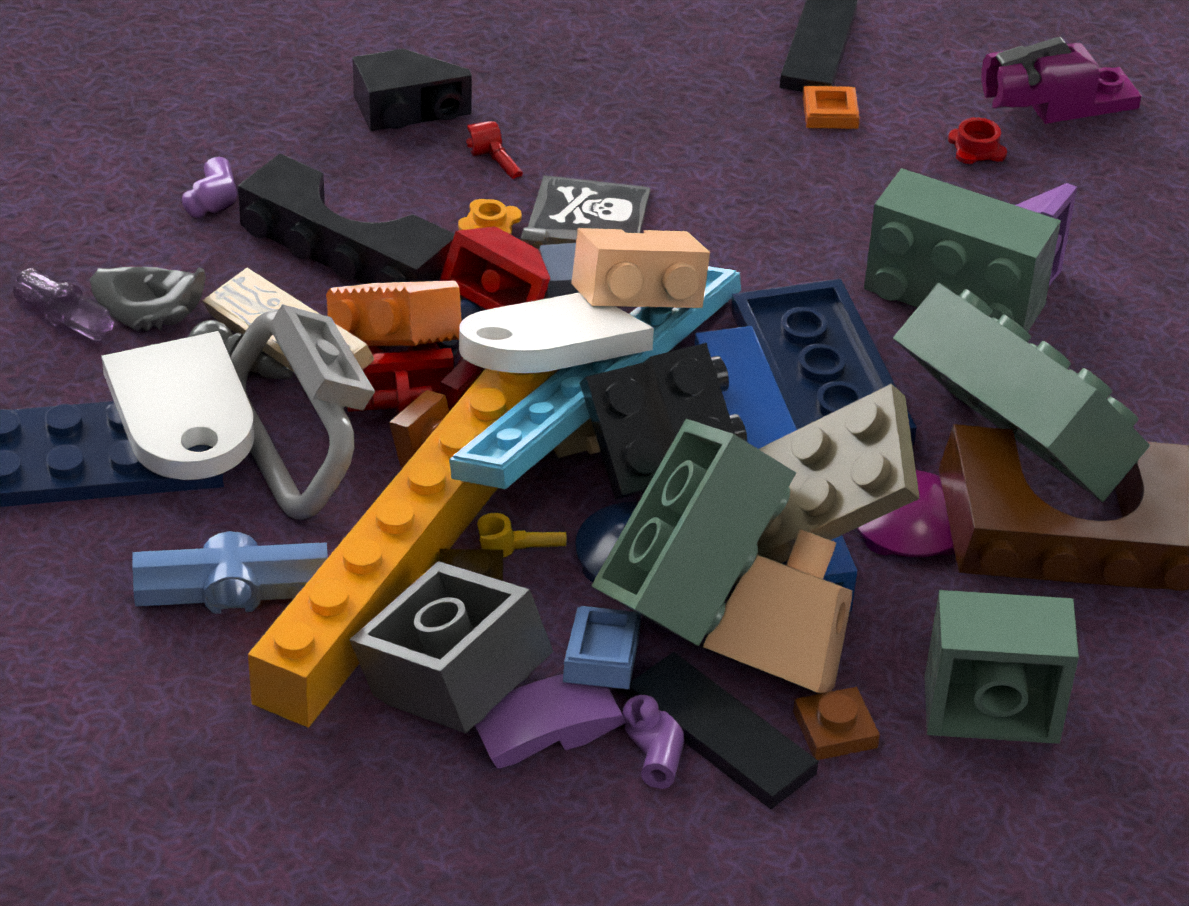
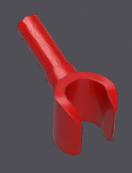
M495 121L467 125L471 138L466 139V144L468 148H472L470 151L472 156L490 153L492 159L496 160L511 179L523 175L521 169L502 146L501 132Z

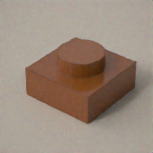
M426 390L389 422L400 467L403 468L449 413L445 395Z
M857 687L796 698L794 700L793 713L815 759L822 760L878 748L880 734Z

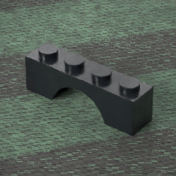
M281 153L238 185L241 226L245 227L254 237H266L287 247L298 258H311L331 268L342 279H355L363 284L440 281L455 233L413 214L397 220L375 223L360 222L342 217L325 206L324 174Z

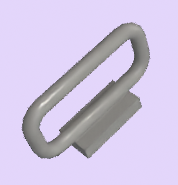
M282 304L278 311L269 310L255 318L234 349L230 359L253 411L254 442L250 452L279 507L288 517L306 520L317 515L327 504L351 464L354 451V431L344 411V407L364 410L375 390L331 317ZM272 335L279 344L329 435V450L326 459L302 495L246 392L248 373Z

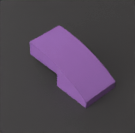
M563 674L513 689L475 726L496 768L499 769L517 764L557 741H560L565 750L586 745L621 726L626 721L608 687L563 682Z

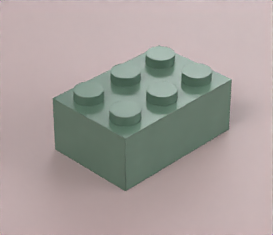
M901 168L874 204L864 289L877 293L883 299L898 300L915 307H919L938 282L958 296L964 289H967L993 310L989 316L990 318L994 317L999 320L1004 314L1028 332L1046 304L1061 220Z
M686 419L591 587L661 627L699 646L704 636L710 634L720 623L726 607L724 600L736 579L743 576L753 565L758 553L757 542L769 521L775 519L785 508L790 497L789 486L797 472L735 434Z

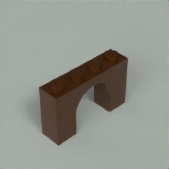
M953 424L939 466V474L959 573L1147 589L1188 590L1189 445L1148 442L1150 444L1149 448L1115 487L1122 518L1108 521H1093L1065 514L1048 505L1034 493L1022 471L1013 429Z

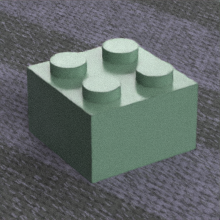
M939 590L925 671L927 735L1060 744L1079 659L1073 598Z

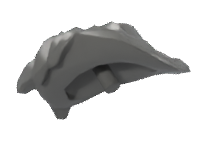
M158 267L98 268L90 278L92 294L101 308L115 320L131 327L137 332L141 329L147 332L152 326L162 331L163 325H175L183 320L196 308L202 297L206 282L205 271L198 267L195 273L167 270Z

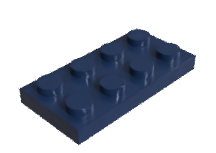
M841 278L732 294L731 313L738 327H753L797 430L890 384L896 387ZM907 409L912 445H914L917 427Z
M114 401L0 410V507L224 487L223 473L209 478L182 480L159 475L143 466L132 450ZM196 445L190 447L187 450L193 452H203L213 447L208 445Z

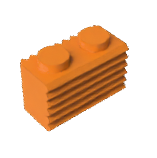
M455 280L353 285L330 288L326 294L327 316L331 317L336 325L365 342L368 346H415L418 344L459 340L462 318L459 285Z

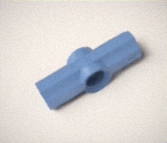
M229 531L209 538L204 544L203 549L133 552L132 569L135 606L205 603V606L212 613L221 614V609L245 608V612H252L260 604V600L295 598L328 558L327 542L258 546L251 536L241 532Z

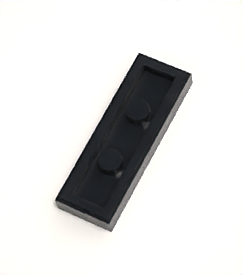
M806 0L781 73L779 88L803 92L804 86H834L856 16L858 0Z
M672 652L630 682V688L627 689V698L629 700L638 695L653 697L657 701L658 710L667 712L680 725L684 735V743L769 809H773L817 775L819 762L817 759L675 652Z

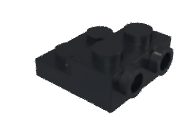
M707 343L650 356L643 363L587 376L580 382L615 500L645 492L686 419L735 434L747 442V433L742 419L738 414L729 415L722 394L729 387L726 365L720 356L711 357Z

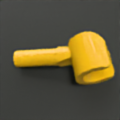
M501 513L483 515L477 522L481 549H502L503 558L512 554L515 549L566 546V532L513 531L509 518Z

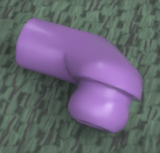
M223 157L209 159L204 165L205 178L193 183V189L186 191L182 195V204L190 216L201 218L208 211L217 213L235 202L237 190L231 165L227 159Z
M648 695L635 696L628 700L623 707V717L626 721L625 730L628 736L646 754L641 772L642 779L650 787L668 788L674 782L684 745L682 728L667 712L658 710L657 701L653 697Z

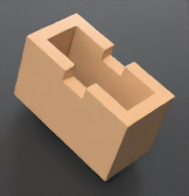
M578 228L571 284L591 306L703 308L710 251L687 231L644 230V233H625L621 229Z

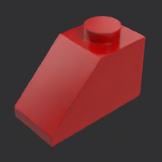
M495 226L455 231L440 281L455 280L459 285L461 296L488 310L544 299L550 275L538 249Z

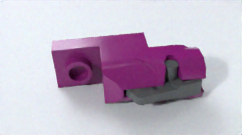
M1056 37L1027 47L1019 46L1002 52L990 53L984 57L982 63L981 79L985 98L995 97L993 98L992 108L1029 107L1032 105L1045 124L1139 109L1142 95L1120 67L1099 68L1082 43L1066 44L1062 37Z

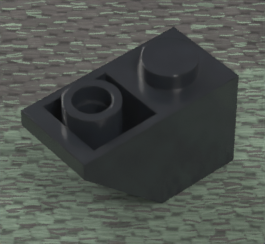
M407 49L352 57L354 98L370 132L388 128L400 129L411 124L440 119L451 120L458 116L472 114V74L467 68Z

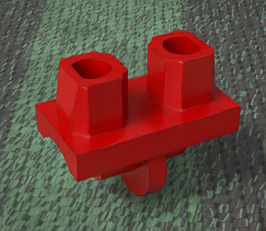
M436 342L418 344L407 348L405 352L384 353L377 346H368L375 360L364 368L363 372L375 393L364 410L347 407L348 412L396 408V414L398 415L426 390L440 393V382L454 368L452 349H440Z

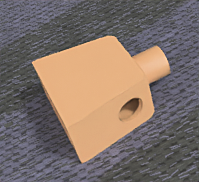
M800 529L786 565L757 555L751 568L738 582L726 603L725 612L720 623L708 634L703 647L815 692H831L836 683L852 601V590L823 579L837 543Z

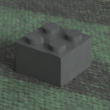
M439 561L349 639L371 692L375 697L389 706L463 733H467L475 724L482 721L491 709L519 683L527 679L530 673L553 652L530 589Z

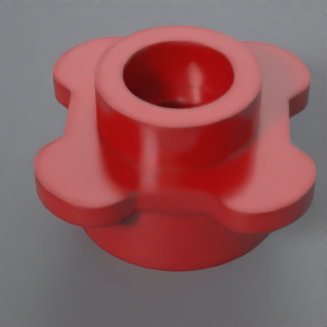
M979 117L968 118L960 123L958 129H953L948 134L949 143L954 144L957 149L956 159L962 163L973 164L976 161L988 159L999 162L1007 156V148L999 143L1001 129L995 122L989 119Z

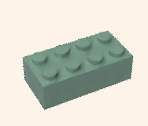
M938 282L895 334L893 339L947 391L998 428L1013 429L1016 441L1101 502H1104L1150 446L1133 428L1139 418L1121 402L1111 396L1109 397L1113 392L1111 388L1092 372L1085 368H1082L1079 373L1071 369L1068 370L1071 362L1053 346L1045 341H1042L1038 346L1033 343L1029 344L1028 341L1031 339V335L1014 320L1004 314L999 320L994 317L990 318L989 316L993 310L971 291L964 289L958 296Z

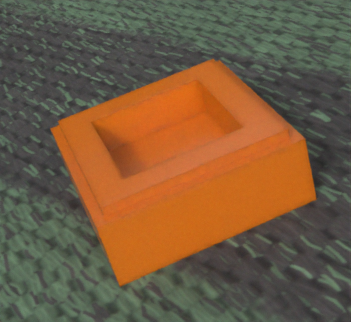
M804 86L803 104L806 128H859L860 117L855 87Z

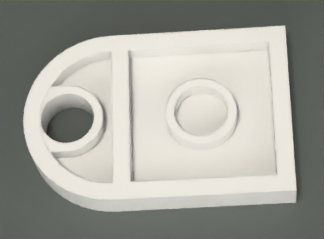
M580 293L488 309L469 315L460 323L459 352L468 362L486 369L509 373H540L653 350L654 328L615 306H591Z
M219 331L102 356L103 373L132 450L139 462L149 470L174 479L195 480L209 478L232 469L250 452L254 442L253 411ZM196 445H208L213 447L203 452H193L187 450L190 447Z

